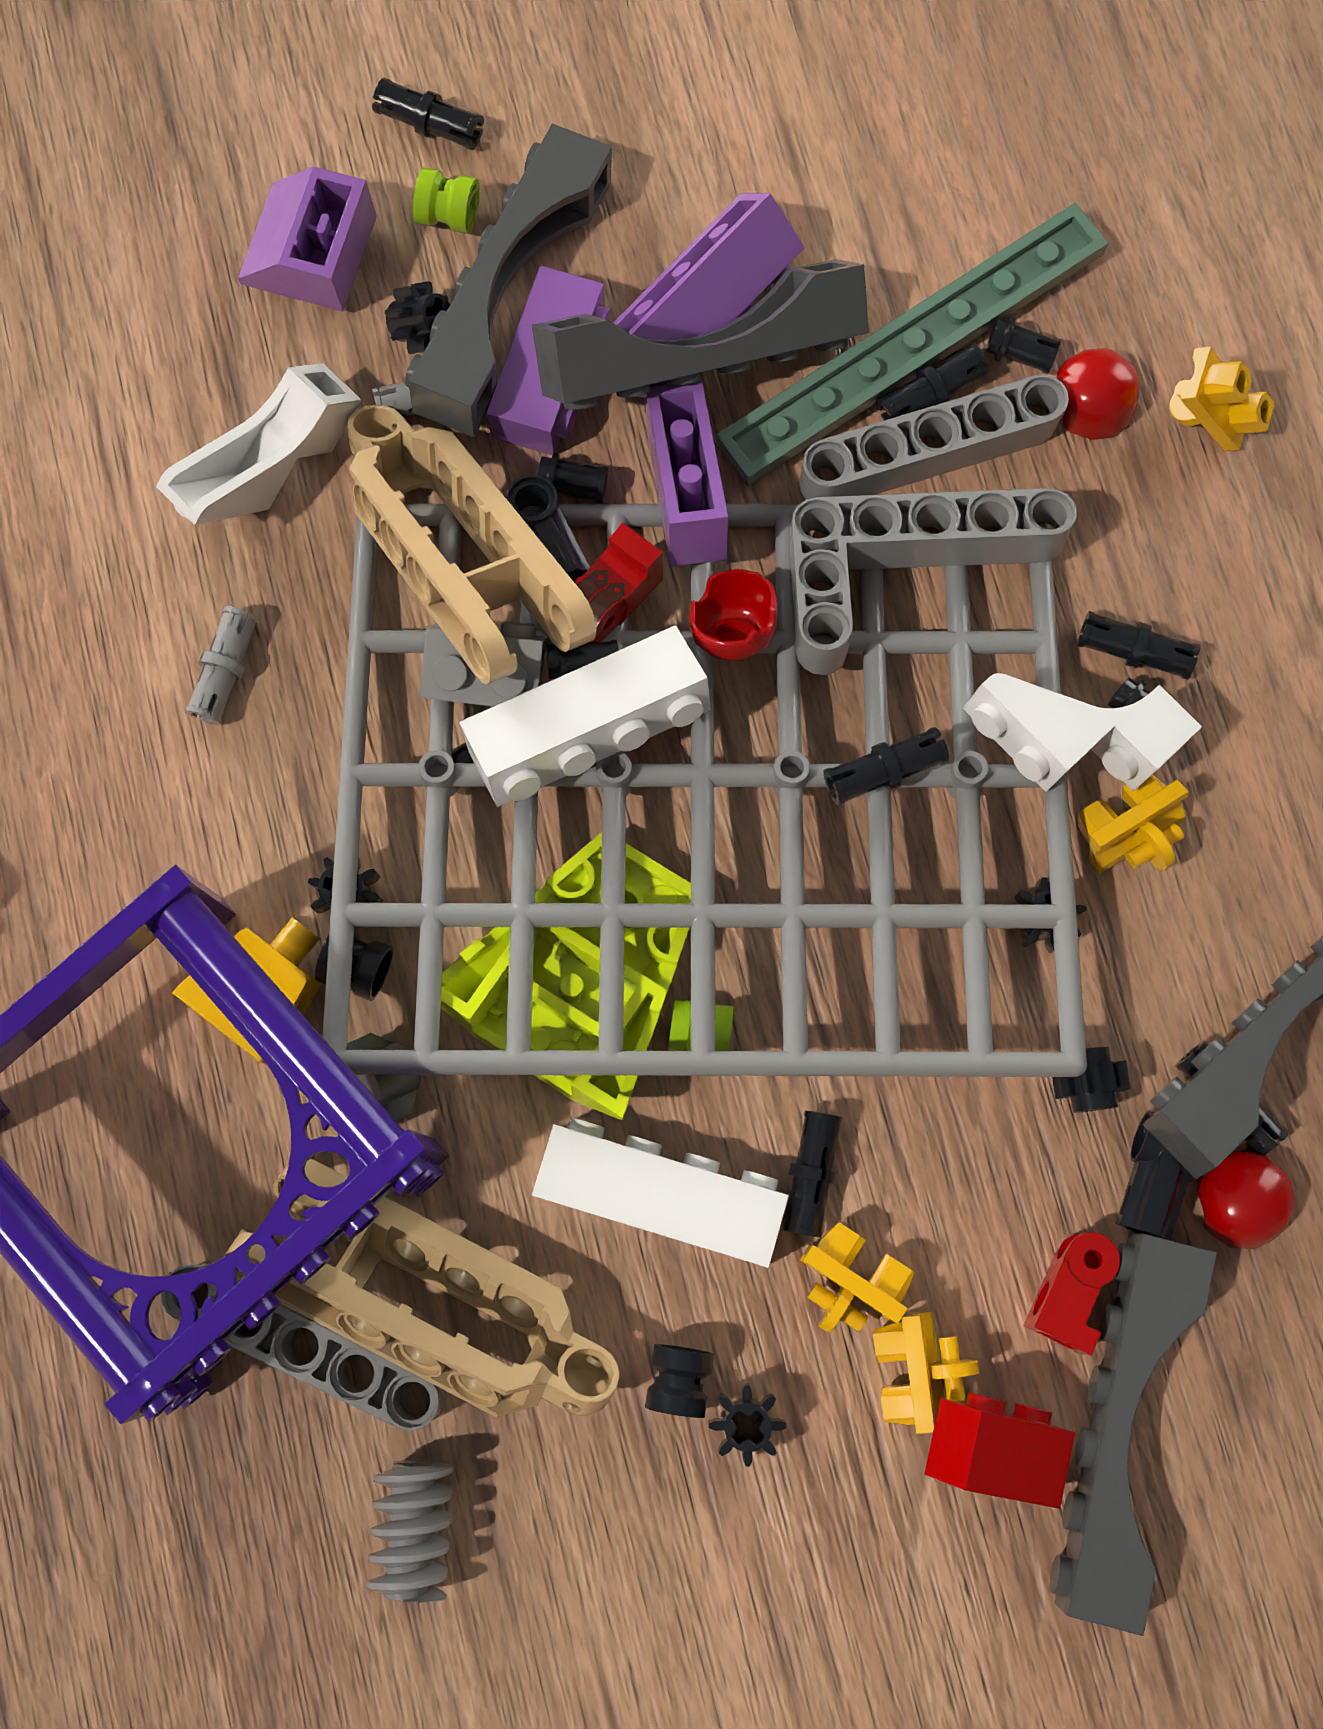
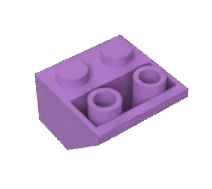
M312 166L273 183L238 277L240 284L343 312L377 217L366 180Z

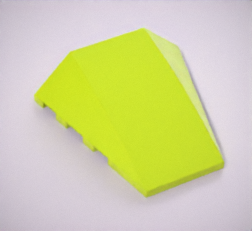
M602 832L546 879V884L535 893V903H601ZM626 843L625 903L691 904L690 882ZM495 927L481 940L477 938L459 953V959L442 972L441 1008L473 1037L493 1050H506L510 927ZM534 927L531 1050L598 1051L600 927ZM625 927L623 1051L648 1050L690 928ZM533 1075L570 1100L622 1121L638 1076Z

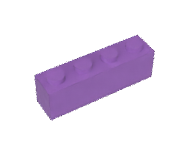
M740 193L613 323L632 335L657 340L690 338L716 330L748 312L755 305L754 299L768 285L778 282L787 269H791L790 262L805 247L771 193ZM668 380L650 384V387L670 384H668ZM646 394L638 397L646 398Z

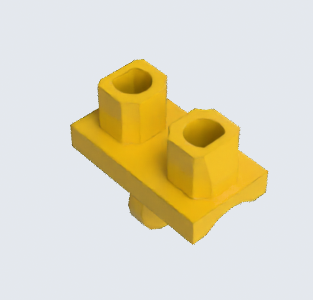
M1211 347L1195 348L1192 357L1195 363V373L1191 380H1182L1175 386V392L1170 400V412L1175 420L1183 426L1202 424L1224 451L1240 450L1244 433L1266 432L1268 430L1274 410V401L1267 392L1249 393L1252 383L1251 372L1243 361L1223 363Z
M1152 774L1134 791L1127 785L1123 787L1122 798L1131 809L1120 816H1117L1104 800H1097L1082 809L1078 814V827L1089 844V863L1099 875L1125 858L1134 869L1147 861L1160 871H1165L1173 866L1176 859L1171 846L1184 838V834L1178 825L1184 822L1186 818L1182 807V800L1188 797V790L1178 779L1166 786Z
M837 1222L821 1238L817 1246L809 1244L799 1259L840 1287L838 1292L834 1294L816 1282L808 1294V1299L825 1309L818 1327L829 1334L841 1320L857 1332H860L868 1316L850 1304L853 1297H856L888 1320L898 1324L908 1309L901 1302L907 1294L914 1271L888 1254H884L868 1281L850 1270L849 1266L866 1240L840 1222Z
M933 1311L915 1312L902 1317V1321L898 1324L893 1323L873 1331L875 1354L878 1363L907 1361L910 1384L889 1385L882 1388L883 1418L888 1423L915 1425L916 1434L933 1433L940 1398H944L942 1379H944L946 1398L953 1401H964L965 1393L962 1377L979 1374L978 1359H960L957 1336L939 1338L942 1360L939 1362Z

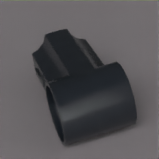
M529 474L514 480L507 489L506 499L574 582L578 577L585 574L590 566L558 506L556 488L548 479L540 475ZM530 506L539 507L544 510L543 513L536 516H528L520 511Z
M1148 1110L1142 1117L1133 1139L1130 1156L1131 1160L1135 1163L1115 1224L1139 1234L1171 1241L1188 1183L1194 1181L1195 1178L1142 1125L1155 1113Z

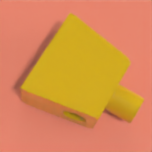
M293 917L271 944L247 927L240 930L234 938L304 1016L319 989L320 983L298 966L320 938ZM188 976L172 992L257 1061L267 1065L191 976Z

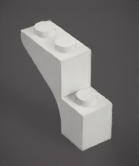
M324 363L288 367L273 394L254 415L239 426L169 467L162 474L156 487L174 504L176 511L194 525L269 510L297 458L332 452L348 424L349 417L357 409L361 399Z
M997 673L984 681L963 707L971 716L977 730L984 736L994 739L1013 758L1018 771L1027 779L1036 782L1045 792L1090 750L1102 760L1105 769L1114 778L1123 781L1134 791L1202 727L1160 685L1146 697L1131 705L1120 708H1100L1006 674Z

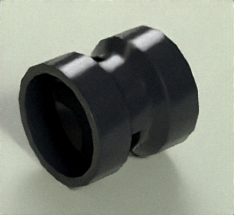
M354 932L351 989L355 996L373 1001L380 992L387 977L394 949L393 946L378 940L369 943L358 940ZM329 935L320 951L315 968L314 978L323 984H326Z
M654 1344L651 1364L656 1371H659V1376L655 1377V1383L647 1389L645 1408L670 1415L705 1418L708 1398L703 1392V1384L700 1382L701 1379L706 1378L712 1373L714 1353L681 1346Z

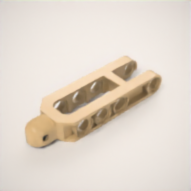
M385 405L364 406L351 414L347 426L349 446L354 456V460L349 468L350 475L355 481L353 484L354 512L482 683L487 685L517 671L516 654L509 653L503 635L490 618V611L517 600H521L561 651L567 652L595 639L597 633L595 618L589 602L582 591L453 432L431 427L413 430L398 411ZM417 488L434 490L491 563L464 574L456 563L449 564L434 545L430 529L427 526L421 528L405 507L403 493Z
M309 1159L306 1162L305 1174L310 1182L318 1186L333 1187L347 1179L346 1176L315 1160ZM289 1162L273 1184V1191L277 1198L283 1187ZM304 1194L293 1203L291 1211L306 1219V1216L302 1215L304 1210L311 1207H322L328 1201L316 1200ZM385 1196L374 1205L380 1214L367 1228L352 1239H349L345 1233L340 1236L351 1242L336 1267L326 1263L324 1267L303 1284H299L294 1278L275 1295L281 1304L494 1417L538 1406L541 1399L571 1414L580 1416L591 1415L604 1409L617 1388L619 1380L617 1362L612 1354L602 1346L574 1332L570 1311L560 1287ZM242 1229L224 1257L241 1246L253 1233ZM256 1244L249 1251V1258L253 1263L259 1264L265 1258V1250L261 1245ZM383 1259L523 1332L528 1338L531 1351L524 1364L519 1365L514 1362L513 1366L510 1367L468 1345V1337L460 1333L453 1337L413 1316V1308L403 1303L398 1308L369 1293L363 1287L380 1260ZM238 1269V1280L240 1281L246 1275ZM591 1356L597 1357L601 1362L595 1360Z

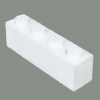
M675 625L460 721L459 724L469 753L496 806L499 807L510 801L527 799L534 795L541 787L565 776L582 774L590 769L594 763L615 753L634 750L643 745L648 738L672 727H683L693 723L703 713L711 710L708 678Z
M570 1118L568 1128L553 1124L532 1196L769 1268L789 1195L776 1192L779 1180L747 1170L743 1171L741 1181L718 1174L720 1162L687 1152L683 1163L660 1156L663 1145L628 1135L625 1146L602 1139L604 1127L575 1118Z

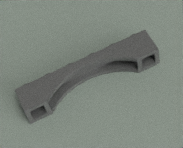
M553 123L541 144L538 142L533 143L526 158L525 172L518 184H510L505 193L501 209L502 214L495 226L489 224L481 236L478 257L471 268L465 267L461 271L454 290V300L447 312L441 310L435 317L430 332V343L423 355L416 354L409 364L405 385L410 390L413 413L475 437L486 416L497 385L496 361L490 338L494 315L503 293L519 269L541 248L565 233L590 223L611 184L612 146Z
M833 259L787 269L771 291L748 312L721 328L690 338L672 340L641 338L630 334L609 320L585 313L533 324L532 331L542 395L563 403L564 408L568 410L586 409L598 405V396L616 392L618 397H636L651 392L650 384L668 380L670 385L692 384L702 380L701 372L718 369L720 373H737L751 369L752 360L767 357V360L772 362L797 359L800 357V349L815 346L817 350L844 348L848 346V338L869 333L864 264Z
M1323 935L1310 947L1318 956L1308 966L1305 967L1297 960L1271 984L1279 993L1267 1005L1257 998L1231 1022L1239 1030L1231 1040L1225 1044L1219 1037L1215 1038L1191 1061L1198 1071L1185 1084L1176 1076L1150 1100L1158 1110L1142 1125L1195 1179L1215 1169L1258 1127L1260 1093L1268 1063L1283 1033L1304 1008L1323 999Z
M1128 1234L1127 1243H1120L1117 1247L1120 1265L1118 1273L1113 1278L1119 1280L1114 1305L1107 1304L1101 1320L1100 1339L1107 1343L1102 1366L1095 1365L1089 1380L1088 1401L1094 1403L1090 1428L1083 1427L1081 1429L1076 1444L1075 1463L1078 1466H1082L1077 1492L1070 1490L1065 1500L1062 1524L1064 1529L1069 1530L1064 1556L1057 1554L1053 1561L1050 1574V1592L1056 1595L1055 1604L1069 1617L1144 1636L1156 1569L1141 1540L1131 1505L1127 1466L1131 1426L1141 1393L1158 1361L1181 1333L1205 1315L1217 1252L1146 1234Z

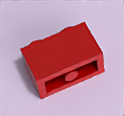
M973 1392L968 1393L966 1403L940 1398L924 1475L965 1491L1060 1509L1076 1432L1050 1424L1053 1412L1015 1402L1012 1414L1005 1412V1401Z

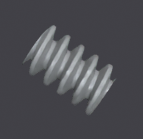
M401 1460L394 1462L392 1469L374 1475L373 1482L391 1488V1495L372 1501V1508L388 1514L389 1522L370 1528V1535L387 1541V1548L368 1554V1561L385 1567L386 1571L385 1575L368 1580L366 1588L381 1593L390 1600L419 1603L445 1600L447 1595L443 1590L433 1585L446 1580L448 1568L445 1564L434 1560V1558L448 1553L450 1542L445 1537L433 1532L447 1528L451 1523V1515L447 1511L435 1506L451 1500L453 1489L444 1483L436 1481V1479L452 1474L454 1471L453 1464L433 1460Z

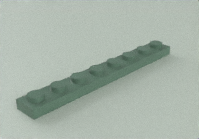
M1076 202L716 434V445L747 486L751 485L874 405L878 398L885 397L917 377V370L926 365L933 366L992 328L997 319H1006L1104 255L1109 243Z

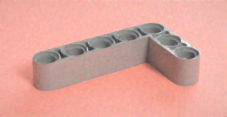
M1051 488L833 496L806 499L793 512L789 542L795 650L798 662L804 669L813 674L826 675L840 669L846 661L853 627L848 570L1051 561L1063 551L1076 521L1077 509L1074 501L1068 494ZM1036 522L1048 523L1051 526H1053L1054 529H1044L1040 527ZM979 525H991L995 527L998 531H986L980 528ZM920 527H934L941 533L930 534L923 531ZM869 528L877 529L884 535L870 536L863 530ZM813 530L820 531L826 534L827 537L817 539L805 533ZM816 581L824 582L830 585L831 589L818 591L811 588L808 584ZM824 633L834 637L836 642L828 645L819 644L811 636Z

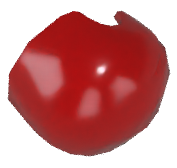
M1100 348L1083 350L1062 363L1057 371L1056 379L1063 383L1068 392L1069 401L1063 415V426L1070 433L1094 440L1114 437L1130 425L1139 399L1140 384L1136 370L1129 360L1112 349Z
M738 568L715 573L707 579L706 589L702 598L698 602L694 600L691 602L689 622L694 642L714 658L735 662L744 661L765 650L777 632L779 615L774 585L758 572Z
M1233 1151L1215 1169L1202 1177L1198 1189V1197L1204 1213L1203 1225L1209 1234L1230 1248L1254 1250L1275 1240L1285 1229L1294 1211V1192L1288 1175L1269 1157L1256 1152Z

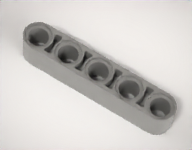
M1045 374L1034 375L819 440L813 443L805 452L799 482L800 493L805 500L815 497L876 495L1043 444L1054 435L1066 411L1069 401L1067 389L1061 381L1053 376ZM1027 405L1041 406L1049 415H1035L1028 409ZM980 420L990 422L997 431H982L976 427L974 422ZM925 436L936 437L942 441L944 446L942 448H931L922 443L920 438ZM872 452H881L890 457L892 462L883 465L876 464L867 455ZM819 468H829L834 470L839 478L832 481L821 480L815 476L813 471Z
M210 1264L180 1266L171 1271L168 1276L185 1274ZM206 1282L208 1297L214 1296L216 1300L218 1295L216 1286ZM168 1291L161 1292V1301L166 1312L180 1321L181 1307L177 1297ZM280 1304L263 1321L262 1327L256 1335H249L240 1327L225 1340L229 1346L399 1429L407 1431L421 1429L437 1418L445 1406L447 1398L445 1390L283 1304ZM202 1307L198 1309V1318L202 1316ZM300 1328L309 1329L318 1339V1352L311 1362L300 1360L292 1348L293 1337ZM353 1355L365 1356L374 1367L373 1382L368 1388L355 1387L347 1378V1363ZM407 1382L420 1383L427 1389L430 1395V1405L425 1414L414 1415L404 1409L400 1395L402 1388Z

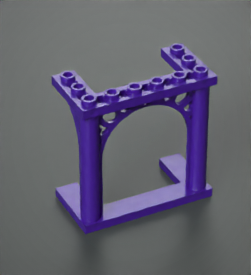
M176 864L0 1015L1 1073L158 938L260 1055L276 1078L286 1101L291 1128V1153L283 1187L269 1215L260 1227L232 1253L213 1264L185 1274L173 1276L136 1275L108 1266L90 1256L64 1232L0 1155V1254L115 1392L104 1405L120 1424L141 1417H145L150 1422L163 1412L169 1415L180 1406L185 1409L193 1404L213 1385L208 1375L222 1363L220 1360L231 1350L230 1346L225 1342L227 1338L244 1323L252 1330L269 1317L281 1304L275 1295L294 1278L299 1284H303L324 1267L331 1259L325 1250L343 1233L349 1239H352L367 1228L380 1214L374 1205L385 1195L405 1197L414 1193L419 1197L444 1175L445 1172L439 1165L449 1157L447 1152L434 1138L410 1129L405 1131L227 930L224 925L237 914L223 898ZM299 1091L307 1097L308 1103L302 1104ZM0 1099L1 1120L10 1112V1109ZM317 1115L320 1119L322 1130L326 1131L331 1125L338 1133V1137L322 1136L311 1140L306 1132L308 1123ZM334 1152L343 1156L348 1161L350 1173L341 1184L333 1187H322L310 1182L304 1169L306 1162L318 1153ZM304 1194L316 1200L328 1201L322 1207H311L304 1210L302 1215L306 1216V1220L299 1221L292 1215L291 1208L293 1203ZM274 1235L287 1236L288 1238L279 1245ZM256 1244L261 1245L265 1250V1258L259 1264L253 1263L249 1258V1251ZM239 1269L246 1276L237 1283ZM92 1276L103 1280L101 1286L95 1282ZM204 1283H212L217 1288V1299L215 1300L214 1296L208 1297L202 1306V1316L198 1318V1307L194 1293ZM124 1288L132 1289L137 1295L131 1307L130 1322L122 1314L129 1306L119 1303L114 1298V1295ZM163 1291L173 1293L181 1307L179 1327L168 1340L157 1338L152 1333L149 1325L151 1304L155 1297Z

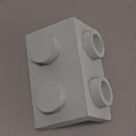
M502 621L500 632L508 646L509 653L516 654L517 671L486 685L475 676L438 624L430 625L425 629L420 698L494 707L542 685L544 654L550 638L545 635H536L535 624Z

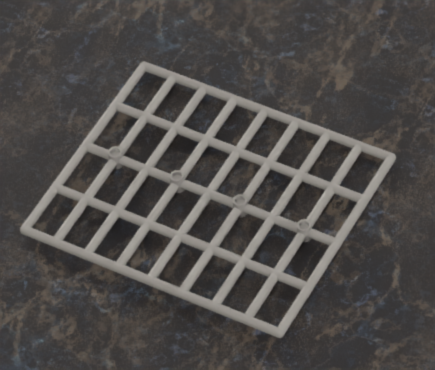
M405 504V507L420 526H440L438 550L449 564L456 563L460 568L462 525L445 504ZM558 504L569 527H607V548L609 547L608 538L622 522L628 527H663L659 504ZM726 504L728 527H775L776 598L779 621L777 632L772 642L765 650L757 653L777 654L778 757L775 763L714 764V657L695 644L691 631H680L708 678L711 707L710 711L703 713L696 721L691 723V764H631L627 751H620L594 763L590 769L582 774L565 776L543 786L599 787L603 795L601 903H535L538 791L527 799L514 801L511 903H445L450 797L457 792L459 787H486L475 763L453 762L454 702L431 699L429 752L422 756L419 763H364L371 653H424L425 630H372L378 543L357 516L322 1038L355 1075L1081 1076L1087 1068L1067 773L1047 792L1044 791L1051 904H985L979 791L981 788L1041 787L1036 782L1024 777L1018 771L1015 764H987L986 759L977 753L976 727L972 722L971 716L963 709L964 705L974 694L972 654H1035L1037 686L1061 694L1052 560L1029 563L1033 631H971L967 565L945 566L948 631H885L883 569H860L862 631H852L847 654H863L866 755L871 753L872 746L881 742H886L889 746L886 654H949L954 761L952 764L938 765L902 779L901 787L947 788L949 794L956 799L961 904H895L891 790L889 791L885 787L867 793L871 904H805L803 793L806 787H827L824 780V769L834 768L841 764H809L808 759L802 754L800 663L798 662L795 650L789 542L793 512L799 504ZM530 506L522 509L520 512L528 516H536L543 513L544 510L539 507ZM1036 522L1040 527L1050 529L1048 523ZM987 524L979 525V527H993ZM869 528L863 530L870 536H881V531ZM713 562L691 564V602L693 600L698 602L702 598L706 589L707 579L713 575ZM521 602L520 622L535 624L536 635L548 636ZM627 618L621 626L618 625L601 642L617 639L619 651L662 631H628ZM824 633L811 636L819 644L828 645L836 642L834 637ZM363 786L425 787L427 791L421 903H356ZM632 787H691V904L625 903L626 796L631 792ZM714 787H772L775 794L779 797L781 904H715ZM354 927H420L414 1050H347ZM444 927H510L506 1050H439ZM534 927H600L598 1051L531 1050ZM625 927L691 928V1051H623ZM715 928H781L783 1051H715ZM805 928H872L876 1051H808ZM896 928H962L968 1052H901ZM987 928L1053 929L1061 1052H993Z

